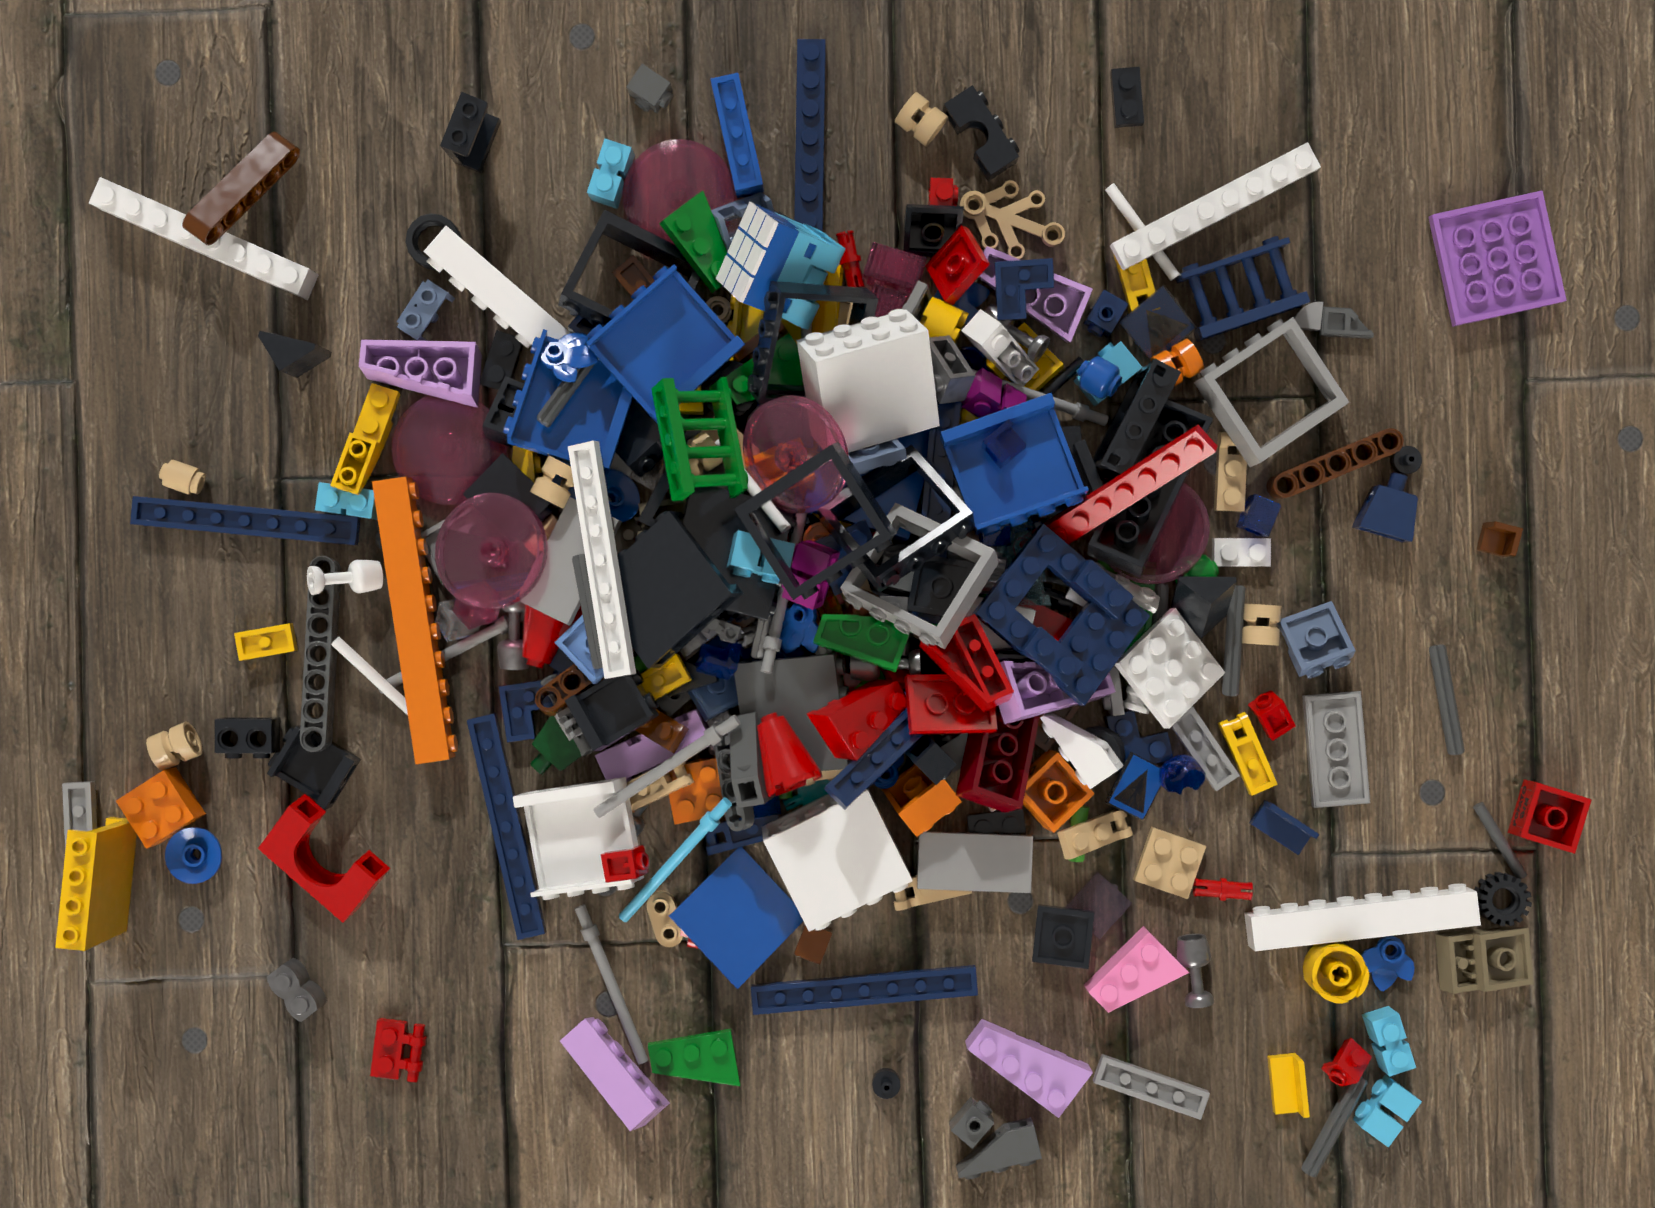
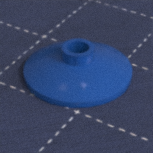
M610 469L608 475L604 474L607 494L612 502L609 501L611 517L623 523L630 520L637 513L640 496L635 483L626 474Z
M189 827L178 831L171 837L165 850V862L170 873L178 880L189 884L202 883L213 877L220 868L222 848L218 839L210 831L200 827ZM195 849L200 850V859L195 858L193 854Z

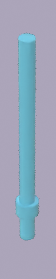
M724 797L711 812L707 811L700 819L699 826L622 910L619 918L623 922L629 921L700 840L720 824L719 819L732 806L730 800Z

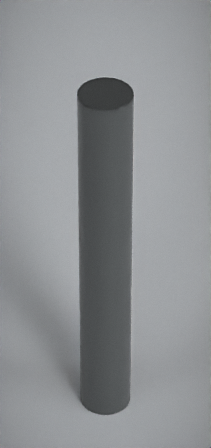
M1480 802L1474 805L1473 809L1515 877L1519 879L1525 878L1527 876L1526 871L1484 803Z

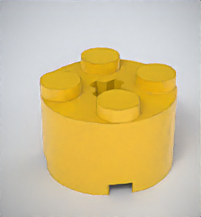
M932 297L920 323L928 329L929 338L950 335L956 344L960 335L959 332L963 328L969 313L941 299Z
M1343 942L1315 944L1304 958V980L1315 992L1330 1002L1346 1003L1355 997H1359L1368 985L1369 971L1363 957ZM1339 968L1338 973L1333 972L1334 969Z

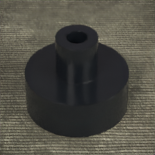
M1403 446L1398 452L1391 455L1390 463L1395 472L1407 475L1416 472L1420 468L1422 456L1415 447Z
M882 1068L874 1074L872 1087L875 1094L883 1099H890L898 1094L900 1078L893 1069Z

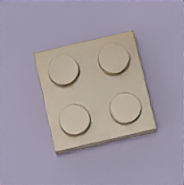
M1151 826L1133 880L1188 899L1206 846Z

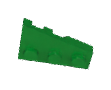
M702 190L659 224L713 293L722 286L716 277L725 259L727 250L705 193Z
M790 333L776 342L768 384L804 386L798 347ZM753 358L726 376L728 387L732 391L731 402L734 406L755 400L747 386L748 378L752 375Z
M823 614L813 644L896 673L909 635L896 629L894 623L888 620L881 622L872 616Z
M732 1029L648 1043L652 1073L733 1086L741 1085Z

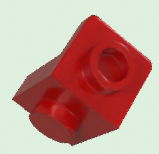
M1352 1038L1344 1040L1334 1060L1324 1063L1321 1069L1329 1076L1333 1083L1341 1087L1356 1084L1359 1082L1372 1056Z

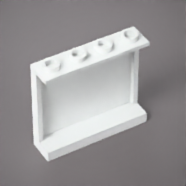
M626 777L530 791L513 796L515 808L524 806L539 886L538 890L530 893L531 897L542 896L543 900H550L560 897L559 893H567L568 897L582 895L584 890L592 889L593 894L609 891V887L617 886L618 890H626L635 887L634 883L644 878L643 875L637 879L605 882L600 855L604 852L631 849L638 846L630 798L601 818L597 817L594 812L595 807L627 787Z

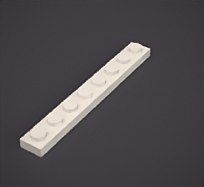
M1307 142L1113 242L1110 247L1124 271L1317 171L1321 166Z
M589 441L568 446L604 678L636 674L599 441Z

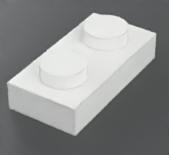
M1212 538V561L1218 567H1271V538Z

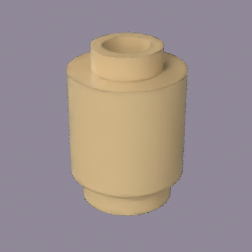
M172 459L169 463L163 464L159 478L162 479V485L188 495L192 493L198 495L205 484L206 474L200 472L199 468Z

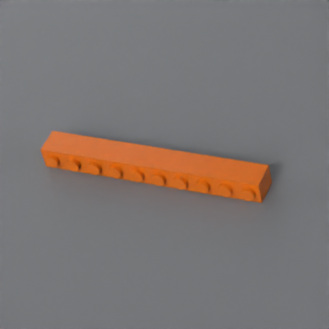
M411 477L372 481L415 764L449 760L455 757V752L458 751V742L456 735H452L450 724H453L454 716L452 708L447 705L446 696H449V684L447 679H443L442 668L445 667V657L443 651H439L438 647L441 631L439 624L434 621L433 612L437 609L436 599L434 595H430L429 584L432 583V573L430 567H426L425 555H428V546L426 539H422L420 527L424 526L422 512L417 510L416 499H419V488Z

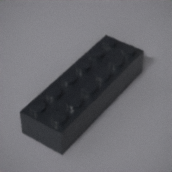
M1167 399L1134 465L1198 424L1209 434L1213 418ZM1192 467L1097 526L1088 544L1087 555L1140 578Z

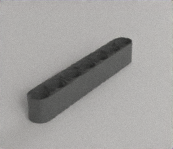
M317 556L310 563V566L320 568L323 563L329 562L331 565L330 573L341 572L339 562L327 556ZM341 584L324 586L323 591L327 590L330 595L329 601L324 605H321L318 601L319 594L311 595L308 589L300 744L309 752L325 751L330 747L333 740L337 650L331 643L338 637ZM322 618H325L328 622V628L324 633H320L317 630V623ZM323 646L326 649L327 655L323 661L319 662L315 657V652L319 647ZM321 674L325 679V685L321 690H318L314 686V679ZM316 703H320L323 706L324 712L320 718L314 717L312 713L313 706ZM315 731L319 732L322 736V742L318 747L311 743V735Z

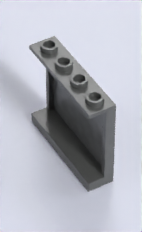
M839 652L778 658L774 661L772 674L760 671L763 660L741 659L733 664L740 715L757 712L759 723H762L760 718L776 712L778 716H784L821 771L842 770L853 761L835 758L806 714L812 710H819L828 705V702L838 700L850 692L849 687L844 685L843 675L846 674V661L844 657L841 658Z

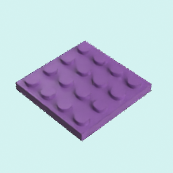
M1543 191L1437 213L1428 217L1452 327L1567 301Z

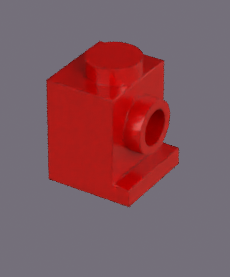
M930 178L928 205L956 206L958 204V187L953 185V178Z

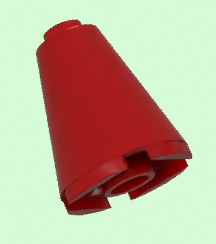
M525 604L522 657L527 659V665L543 669L544 663L551 664L559 649L555 642L561 637L558 634L563 622Z
M775 712L760 718L762 723L757 725L765 787L769 797H772L774 794L778 796L805 786L807 779L813 778L816 781L822 777L820 768L784 716H778Z

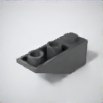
M757 712L737 715L741 724L730 731L731 782L737 807L743 808L765 804L774 798L776 794L769 797L766 792L757 725L760 724Z
M1031 1117L1001 1125L956 1165L959 1178L975 1179L984 1172L1000 1173L1008 1170L1009 1166L1017 1164L1029 1166L1036 1163V1160L1042 1159Z

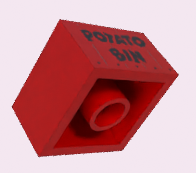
M1524 779L1507 833L1575 854L1592 799Z

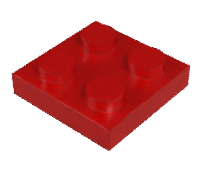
M961 225L925 267L944 301L954 305L990 263L970 229Z

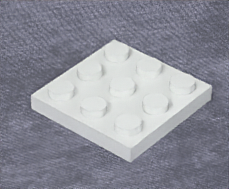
M1176 608L1169 609L1121 655L1115 664V667L1163 728H1170L1225 674V671Z

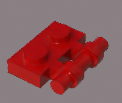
M379 1018L376 1024L370 1076L398 1080L401 1077V1070L405 1069L408 1071L407 1081L418 1082L419 1072L423 1069V1061L421 1060L422 1047L426 1045L427 1037L424 1035L425 1025L414 1024L413 1033L406 1032L408 1021ZM405 1044L411 1045L410 1058L403 1057Z

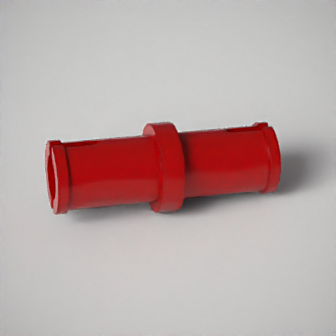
M849 230L847 233L845 231L837 233L838 243L845 248L839 264L843 266L847 287L863 288L865 285L859 264L862 260L861 255L857 254L853 235L854 231Z
M1195 878L1193 886L1205 887V889H1193L1194 897H1218L1220 901H1226V898L1252 900L1253 892H1241V890H1253L1252 882L1227 881L1226 878H1220L1219 880Z

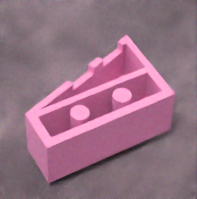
M1143 926L1084 986L1109 1013L1189 972Z

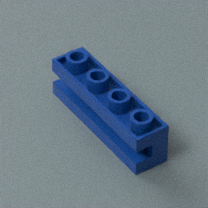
M733 73L711 78L736 196L740 198L759 192L763 193V181L739 74Z

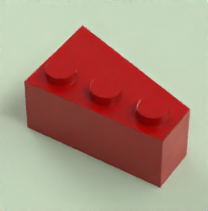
M976 614L963 619L945 649L937 645H926L922 641L920 642L919 646L983 712L1011 699L1014 690Z
M877 679L848 692V695L838 700L828 702V705L819 710H812L806 714L835 758L857 761L907 707L906 694L897 680Z

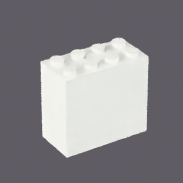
M892 310L885 316L878 318L867 317L862 319L860 323L838 325L831 331L810 333L805 338L796 340L811 432L823 449L839 442L844 451L849 453L940 426L929 332L907 310Z
M869 788L845 810L827 794L762 826L763 842L809 932L814 929L818 931L828 927L832 920L840 916L842 918L849 917L857 911V908L865 904L873 905L879 902L883 895L891 891L894 893L900 892L908 887V883L913 881Z

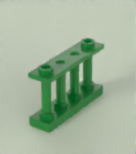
M721 377L709 387L710 390L678 391L675 388L674 378H662L651 388L672 501H683L695 492V487L728 486L730 498H736L748 489V474L744 470L731 403L732 391L728 387L727 377ZM712 402L715 418L683 419L680 415L679 403ZM717 430L720 446L688 447L685 442L684 431ZM723 458L726 474L694 476L691 473L689 459Z

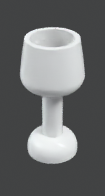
M354 560L350 563L348 572L324 574L317 566H309L307 570L309 592L311 595H316L323 591L325 585L349 583L351 589L356 593L381 589L383 585L381 564L379 561Z

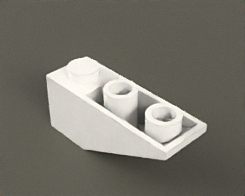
M980 309L961 330L971 343L1012 383L1024 386L1039 370L1005 327Z
M1052 712L1040 718L1043 721L1042 727L1050 738H1055L1060 746L1058 748L1060 754L1066 761H1071L1076 768L1075 774L1083 785L1087 784L1091 789L1124 766L1106 741Z

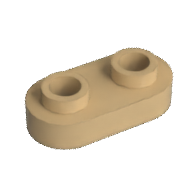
M657 891L647 901V912L657 941L665 947H674L683 938V936H680L681 929L669 917L677 908L674 897L669 892ZM663 902L666 909L664 911L657 910L656 903ZM666 929L674 931L672 938L665 936L664 931Z

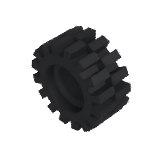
M1494 872L1495 875L1490 873L1485 875L1486 880L1481 878L1478 881L1481 884L1480 888L1476 886L1474 888L1478 893L1480 915L1500 926H1505V924L1512 926L1515 925L1514 921L1519 923L1523 921L1521 915L1527 916L1529 911L1525 910L1526 906L1531 907L1532 902L1527 900V898L1532 897L1531 892L1526 891L1527 885L1522 883V880L1501 872ZM1506 888L1511 893V903L1505 909H1497L1493 904V895L1497 890Z

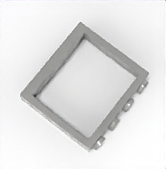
M1294 317L1286 322H1283L1282 319L1277 320L1267 327L1268 334L1263 337L1259 333L1244 342L1247 348L1241 352L1235 348L1222 357L1224 360L1223 364L1218 367L1215 363L1211 364L1200 372L1203 377L1194 382L1249 467L1263 462L1350 403ZM1283 334L1327 402L1259 447L1215 379Z
M897 503L894 504L887 515L896 532L901 527L920 537L925 536L941 525ZM876 532L873 538L879 535V533ZM967 536L964 539L956 537L951 541L952 544L948 546L947 550L976 563L937 627L861 589L867 577L858 567L851 570L840 588L846 598L845 601L852 604L855 609L860 610L862 607L870 611V615L881 622L888 620L894 623V627L902 633L909 635L911 632L919 636V639L924 644L937 645L945 649L995 570L999 560L995 549ZM874 548L866 554L876 564L885 549L877 553Z

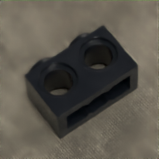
M506 376L504 377L482 425L486 439L510 448L513 447V445L507 443V434L503 433L508 416L514 417L517 408L512 406L517 390H523L524 383Z
M223 717L215 719V753H225V758H242V753H253V758L256 759L271 758V753L280 751V717ZM231 731H234L238 736L236 745H233L229 740ZM259 731L264 732L266 735L265 745H261L257 740Z

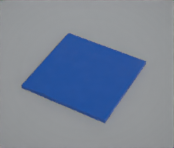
M742 847L737 848L669 915L673 922L736 989L803 922L795 903Z

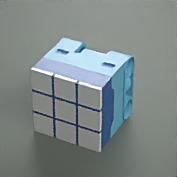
M749 201L716 279L739 302L765 311L764 297L766 292L769 291L771 281L823 285L828 275L826 271L835 273L845 248L824 232L810 225L801 224ZM786 298L782 319L808 330L820 305L816 300Z

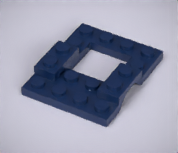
M1045 524L1038 526L972 613L976 614L982 623L1015 651L1032 659L1052 675L1057 686L1080 706L1086 705L1150 617L1146 611L1132 600L1134 596L1093 560H1085ZM1046 567L1087 602L1059 641L1042 627L1034 626L1015 609Z

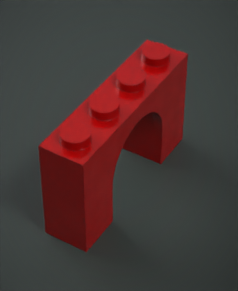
M304 794L289 805L258 849L344 923L360 908L391 868L370 850L354 862L345 874H336L323 868L312 855L309 839L311 832L325 815L326 811Z

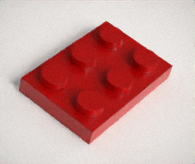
M947 674L905 676L909 734L994 733L997 730L995 707L983 712Z

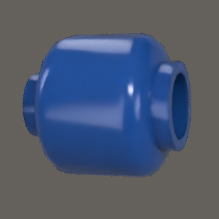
M1100 356L1094 357L1090 362L1085 360L1077 373L1081 377L1080 388L1099 399H1104L1107 396L1112 397L1122 381L1119 367Z

